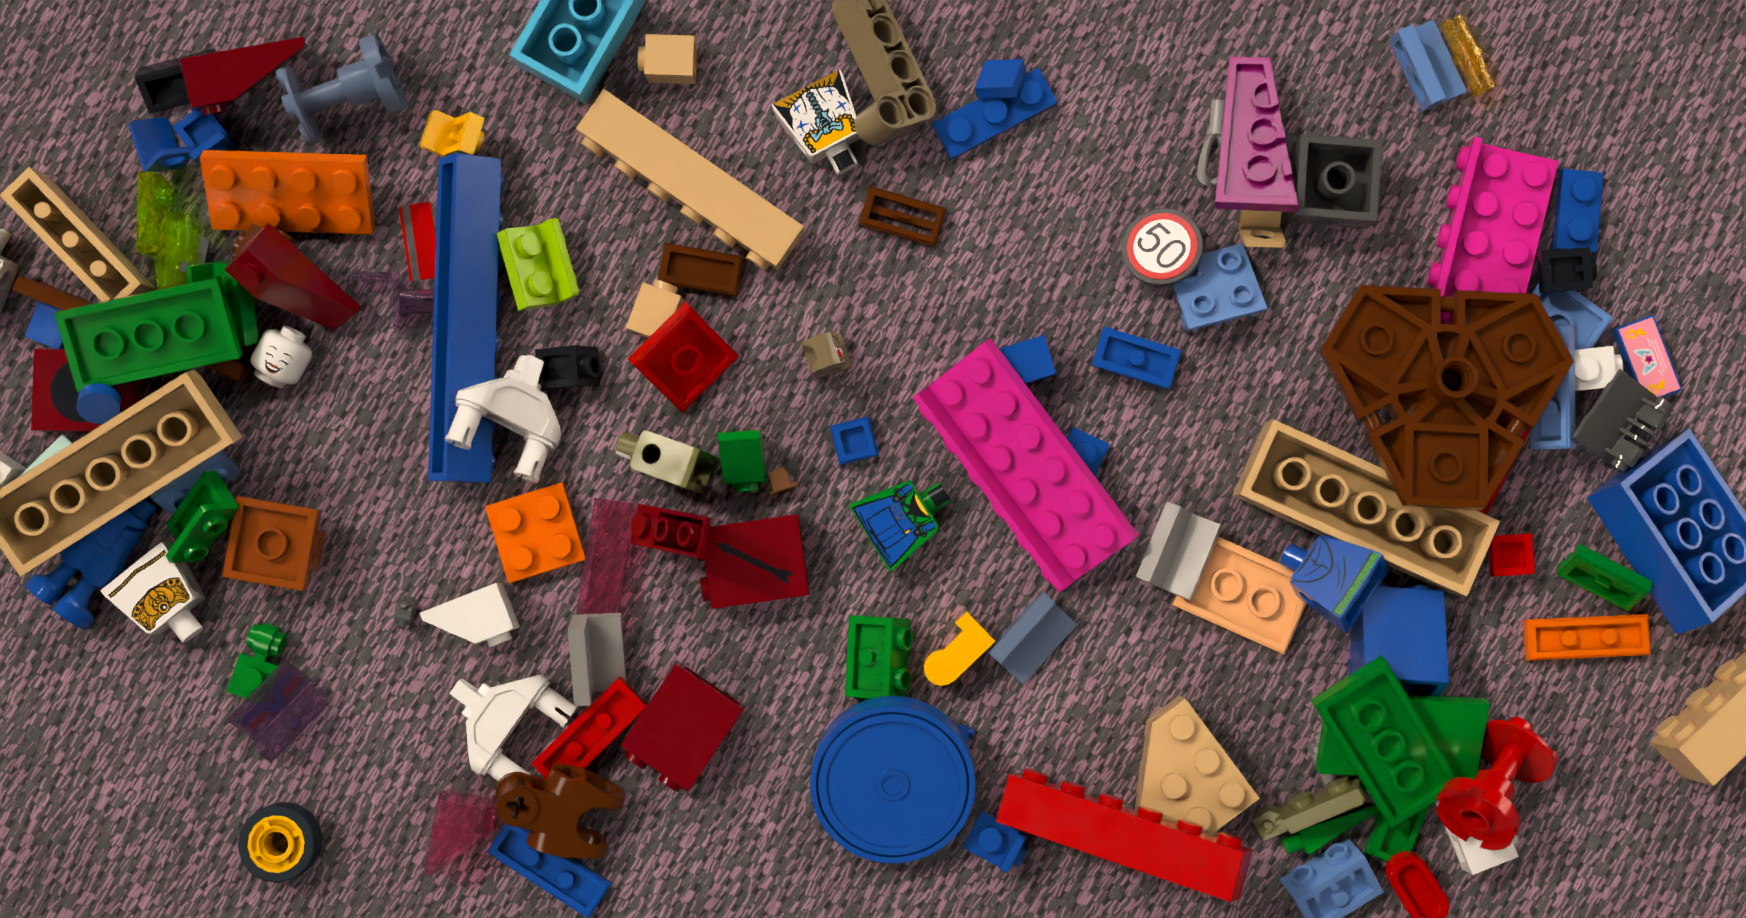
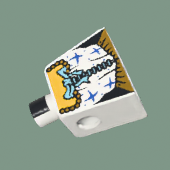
M840 69L772 104L775 117L812 164L828 157L837 175L843 174L858 165L849 145L861 138L855 129L856 114Z

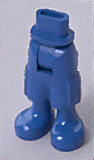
M144 499L60 552V558L63 562L45 575L35 574L31 576L25 584L27 589L43 603L54 606L53 610L73 625L87 630L94 621V615L88 608L91 596L97 587L103 589L123 572L126 565L125 561L142 538L144 533L142 529L147 530L149 527L146 521L156 511L157 507L147 499ZM77 571H82L83 577L62 597L63 589Z

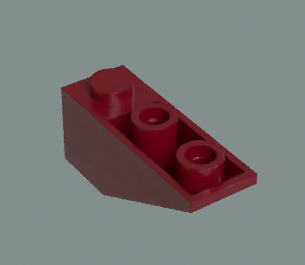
M638 504L636 515L631 524L632 536L630 544L704 559L712 518Z

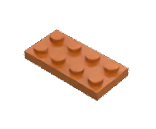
M204 150L200 156L212 230L248 231L253 223L262 228L269 223L275 229L283 232L373 234L375 218L367 155Z

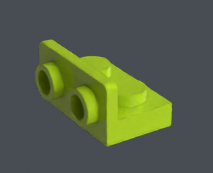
M558 218L548 219L539 225L506 228L496 233L518 311L556 306L579 295L576 275L571 265L566 240Z

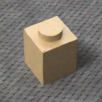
M646 34L645 46L638 47V70L644 71L648 83L696 84L697 42L695 37L691 35Z
M656 279L653 286L643 282L626 328L632 333L649 338L684 303L685 300L676 294L678 288Z

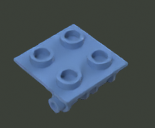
M1243 243L1203 253L1195 271L1183 281L1172 285L1182 311L1180 320L1184 330L1196 332L1201 327L1213 324L1220 326L1221 322L1227 321V323H1231L1233 319L1248 315L1255 317L1256 313L1267 311L1266 303Z

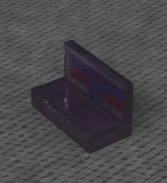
M284 660L228 717V721L251 737L255 742L258 754L272 763L328 705V701L322 687L287 660Z

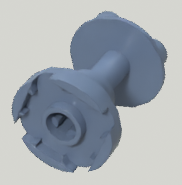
M374 33L360 38L359 44L363 60L337 69L339 78L304 90L299 78L289 66L276 70L283 90L288 92V94L281 96L284 108L290 119L298 117L300 121L298 127L308 147L321 141L319 125L314 114L346 101H349L352 107H356L377 98L381 99L386 110L391 115L407 109L408 105L401 82L396 79L392 69L394 64L378 34L375 35Z

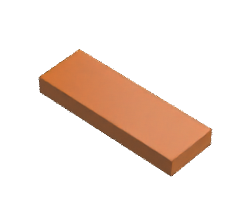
M1648 614L1523 619L1525 660L1651 655Z

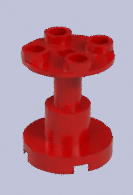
M1512 717L1509 721H1488L1486 723L1481 754L1492 765L1491 768L1478 771L1474 779L1458 777L1448 780L1436 800L1439 799L1436 811L1442 823L1454 835L1466 842L1470 836L1483 841L1480 848L1487 850L1507 848L1520 828L1519 813L1511 803L1515 795V788L1512 784L1513 780L1516 779L1528 783L1546 781L1551 777L1559 762L1558 754L1541 737L1533 732V728L1528 721L1519 717Z

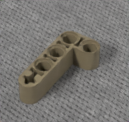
M834 0L832 3L833 15L875 100L857 115L855 119L857 134L864 142L870 145H878L907 136L934 116L936 103L887 0Z

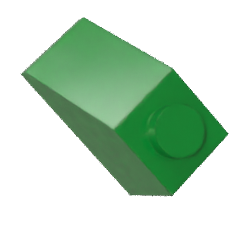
M760 430L717 433L724 485H734V493L758 491V483H767L763 434Z

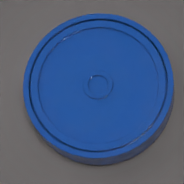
M883 696L865 700L853 705L837 716L829 724L818 741L812 760L810 793L815 813L826 832L840 846L859 857L882 863H904L929 856L947 845L959 833L968 819L973 806L976 789L975 770L967 740L958 726L946 714L928 703L901 696Z

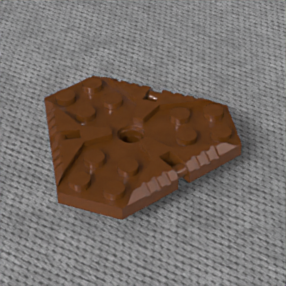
M1361 285L1357 288L1318 350L1334 381L1337 382L1340 392L1343 393L1346 403L1350 406L1356 421L1361 419L1368 431V434L1364 436L1373 448L1375 456L1379 459L1380 465L1385 470L1387 478L1402 505L1407 507L1481 510L1485 508L1525 443L1520 438L1525 429L1534 428L1574 362L1537 294L1457 290L1452 296H1441V289ZM1440 312L1450 313V324L1440 323ZM1443 372H1448L1456 378L1458 383L1457 391H1451L1443 384ZM1383 407H1386L1393 420L1383 425L1376 412ZM1499 415L1510 421L1506 429L1495 423Z

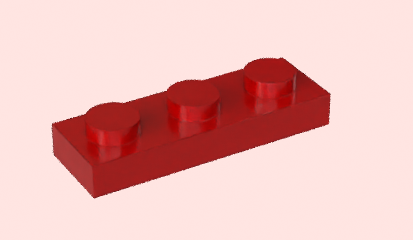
M622 677L617 678L531 764L545 779H548L551 767L556 763L585 768L648 704Z

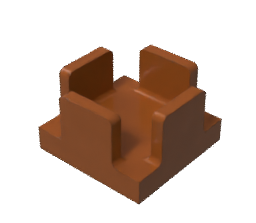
M237 496L236 503L239 509L233 516L222 577L307 591L310 572L319 570L326 531L319 530L322 510Z

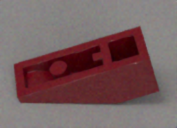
M304 36L181 58L179 64L191 112L201 110L202 116L227 112L225 105L236 102L302 51L306 45Z
M269 223L246 242L225 268V271L255 298L333 330L339 328L361 308L356 301Z

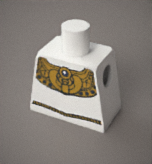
M161 541L100 591L149 635L162 634L168 628H171L182 643H185L203 630L201 624L190 611L202 602L205 596L186 562L169 563L166 554L174 542Z

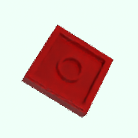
M685 301L628 360L683 413L739 355Z

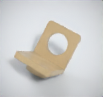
M1240 210L1239 232L1244 246L1285 247L1286 240L1280 228L1282 212ZM1262 235V236H1268V237H1271V238L1263 239V238H1257V237H1254V236Z

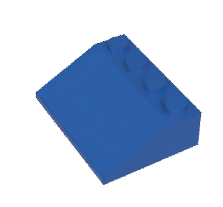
M1690 428L1681 431L1640 458L1634 468L1629 467L1625 473L1622 471L1617 473L1586 497L1635 572L1653 581L1650 594L1676 634L1713 623L1746 593V512Z

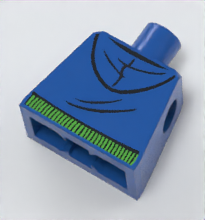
M1326 535L1319 536L1309 551L1291 543L1283 552L1280 562L1282 566L1294 571L1290 583L1295 594L1346 634L1388 572L1383 554Z

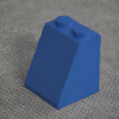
M1380 583L1352 626L1349 675L1382 655L1407 695L1440 696L1449 684L1444 591L1430 590L1429 587L1423 585L1396 588L1390 587L1386 583Z

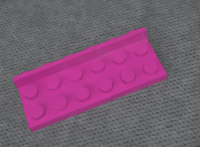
M1475 136L1468 143L1467 147L1461 146L1455 164V169L1461 170L1458 185H1451L1445 208L1452 209L1448 224H1441L1436 240V247L1442 248L1439 263L1432 262L1426 286H1430L1432 289H1441V296H1452L1457 290L1526 294L1559 161L1483 144L1482 138ZM1440 312L1441 324H1450L1449 312ZM1448 372L1442 373L1444 384L1457 387V380L1452 374Z
M991 338L979 345L931 385L913 397L919 406L922 416L933 424L942 436L946 448L957 456L966 468L970 480L981 488L992 503L995 513L1005 520L1016 535L1019 545L1029 552L1040 567L1043 577L1047 582L1053 584L1058 592H1062L1076 579L1126 546L1139 535Z

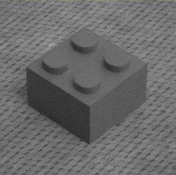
M1300 134L1292 142L1290 162L1299 212H1287L1286 222L1367 229L1377 222L1383 140Z

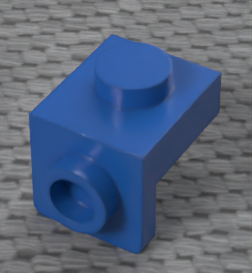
M201 110L191 112L172 126L186 147L196 146L189 153V156L200 166V156L204 150L229 151L237 145L216 115L202 116Z

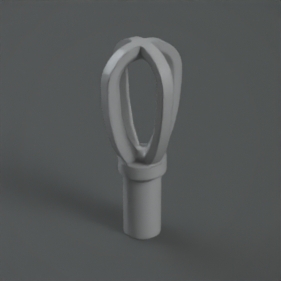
M1220 99L1211 101L1209 129L1206 132L1207 139L1202 147L1197 169L1199 181L1206 186L1212 187L1217 186V178L1212 179L1209 177L1207 165L1214 140H1217L1220 158L1225 100Z

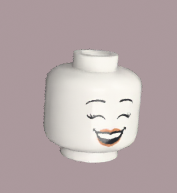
M284 325L281 331L277 329L265 330L251 355V364L256 369L254 375L278 388H284L285 384H296L312 357L311 349L304 343L306 336L287 325Z

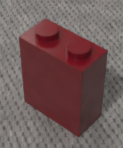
M678 662L667 675L620 746L627 750L625 757L633 764L642 769H646L649 765L660 772L661 775L658 779L667 787L676 792H679L681 788L689 792L746 707Z

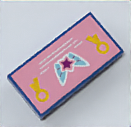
M1654 315L1611 330L1629 376L1657 397L1662 398L1683 390Z

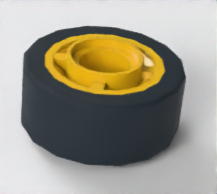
M279 802L260 808L247 818L239 832L238 850L242 863L252 875L266 882L281 883L302 875L314 865L321 852L323 836L319 822L309 810L297 803ZM275 832H280L286 836L288 840L286 852H280L273 846L272 840Z

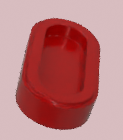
M1401 851L1393 855L1386 864V879L1411 918H1445L1449 911L1448 898L1426 862L1417 853L1412 851Z

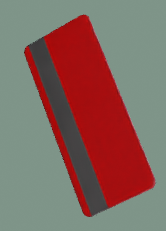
M430 202L400 206L399 213L410 281H419L435 278L436 237Z

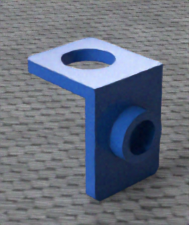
M166 117L133 120L129 123V129L144 174L182 169L191 160L189 153L196 146L178 148L169 120Z

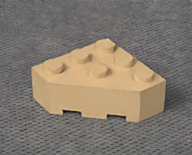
M1177 696L1146 720L1145 740L1136 790V811H1138L1139 806L1153 808L1164 813L1163 820L1175 824L1178 823L1179 819L1189 820L1202 825V833L1212 835L1260 799L1185 698Z

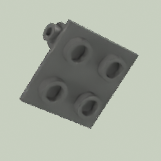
M1619 369L1613 379L1606 385L1592 409L1582 419L1572 438L1615 469L1625 473L1629 467H1635L1636 462L1644 453V450L1634 445L1635 442L1648 448L1650 444L1641 439L1640 435L1644 432L1655 438L1657 434L1647 428V426L1650 425L1660 430L1666 420L1672 415L1669 410L1673 405L1659 396L1657 397L1626 372Z

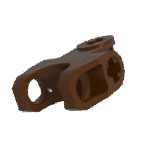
M562 763L552 765L548 779L523 772L508 773L500 778L495 790L497 799L496 810L499 818L510 826L529 829L526 842L531 848L562 858H604L608 848L606 837L601 835L600 832L581 826L578 820L584 812L592 808L620 809L625 800L624 789L619 785L597 776L588 769Z

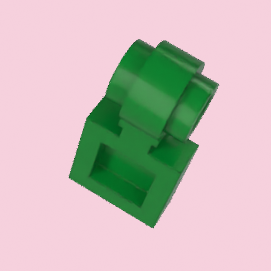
M266 622L262 625L255 623L252 626L247 637L246 646L252 648V652L255 654L251 655L246 652L239 654L226 692L255 702L258 700L270 702L272 696L270 688L277 682L282 665L269 660L271 656L279 657L287 641V634L282 633L280 627Z

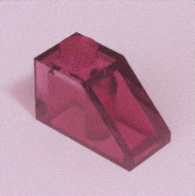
M448 788L439 792L424 874H435L487 838L488 832L494 833L498 820L497 810L493 808L495 797Z

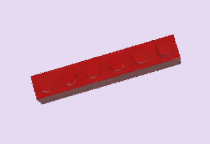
M1024 768L1023 773L1009 774L996 822L1229 902L1241 898L1254 849L1242 846V838L1224 832H1219L1218 836L1214 837L1202 833L1203 826L1198 823L1179 819L1178 823L1175 824L1163 820L1164 813L1156 809L1139 806L1138 811L1124 807L1125 800L1105 793H1100L1099 798L1085 794L1086 787L1074 782L1063 780L1060 786L1048 782V774L1034 769Z

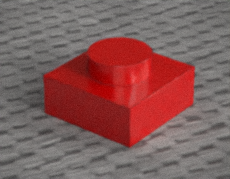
M1532 533L1496 535L1493 537L1488 548L1490 577L1535 574Z

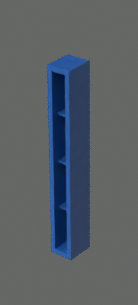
M462 153L439 158L428 481L491 483V474L495 468V456L492 452V435L496 428V422L486 417L481 418L469 450L454 446L455 441L452 444L445 441V437L448 435L458 407L455 405L458 391L498 379L495 372V353L499 346V336L496 332V313L500 307L497 277L502 259L498 251L499 241L496 233L501 231L503 217L500 212V193L504 186V175L501 172V159Z

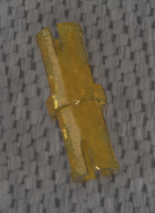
M1462 13L1455 16L1452 21L1449 19L1439 26L1442 28L1455 55L1452 58L1454 65L1460 66L1472 92V97H1476L1496 87L1497 84L1494 82L1481 55L1485 51L1482 45L1477 46Z

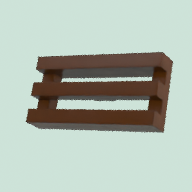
M869 186L858 226L935 248L947 208ZM874 198L936 215L935 221L932 222L874 205ZM873 213L931 230V235H924L870 219L869 215Z

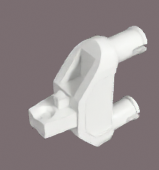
M532 355L519 356L514 369L507 370L503 378L493 379L459 390L455 398V405L458 407L448 435L445 437V441L450 444L455 441L454 446L469 450L481 418L486 417L524 436L523 439L526 441V444L513 473L517 477H521L522 474L521 479L537 483L549 451L554 450L558 446L561 438L560 425L547 394L540 391L541 385L538 384L544 362Z
M542 674L494 687L483 683L479 689L466 680L459 679L449 693L466 706L462 714L468 718L466 721L471 769L479 776L481 774L483 776L489 774L497 781L511 772H523L531 775L529 771H525L502 754V746L529 708L533 709L536 707L564 728L571 720L569 716L574 715L579 706H574L573 703L550 688L551 683L548 681L549 679Z

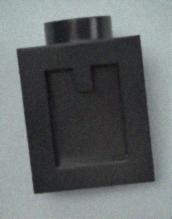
M1590 247L1546 250L1536 253L1540 293L1575 290L1582 292L1593 288V281L1597 278V264L1595 258L1590 255Z
M572 345L535 349V357L544 362L538 384L541 385L540 390L574 387L593 388L600 386L601 361L597 347Z

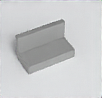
M1166 502L1136 577L1150 585L1193 601L1223 525L1192 514L1181 506Z
M622 614L572 615L568 627L574 706H591L594 692H604L619 677H622L627 683Z

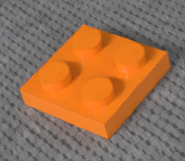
M564 482L485 506L508 583H514L587 560Z

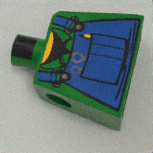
M908 480L849 505L888 570L892 571L940 529L932 514L950 504L951 500L940 482L918 494L911 481Z

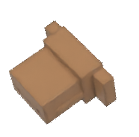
M784 467L768 472L773 490L769 491L771 497L778 494L783 495L790 492L791 489L798 487L796 481L791 483Z

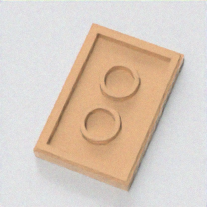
M1221 537L1216 542L1193 601L1175 595L1171 604L1284 655L1306 607V603L1295 594L1290 583L1294 571Z

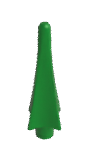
M1374 803L1351 812L1333 816L1282 839V846L1288 855L1301 850V853L1306 852L1308 855H1311L1346 830L1380 811Z

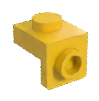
M433 110L429 113L420 147L441 157L455 153L474 155L480 150L484 140V132L481 129L485 118L472 112L454 118L438 110Z

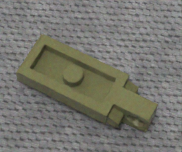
M1346 775L1340 776L1330 781L1325 786L1326 789L1314 794L1306 791L1294 796L1286 806L1282 805L1279 808L1271 804L1254 814L1253 822L1263 841L1287 831L1293 834L1364 804L1366 796L1365 787L1357 775L1352 778H1348Z

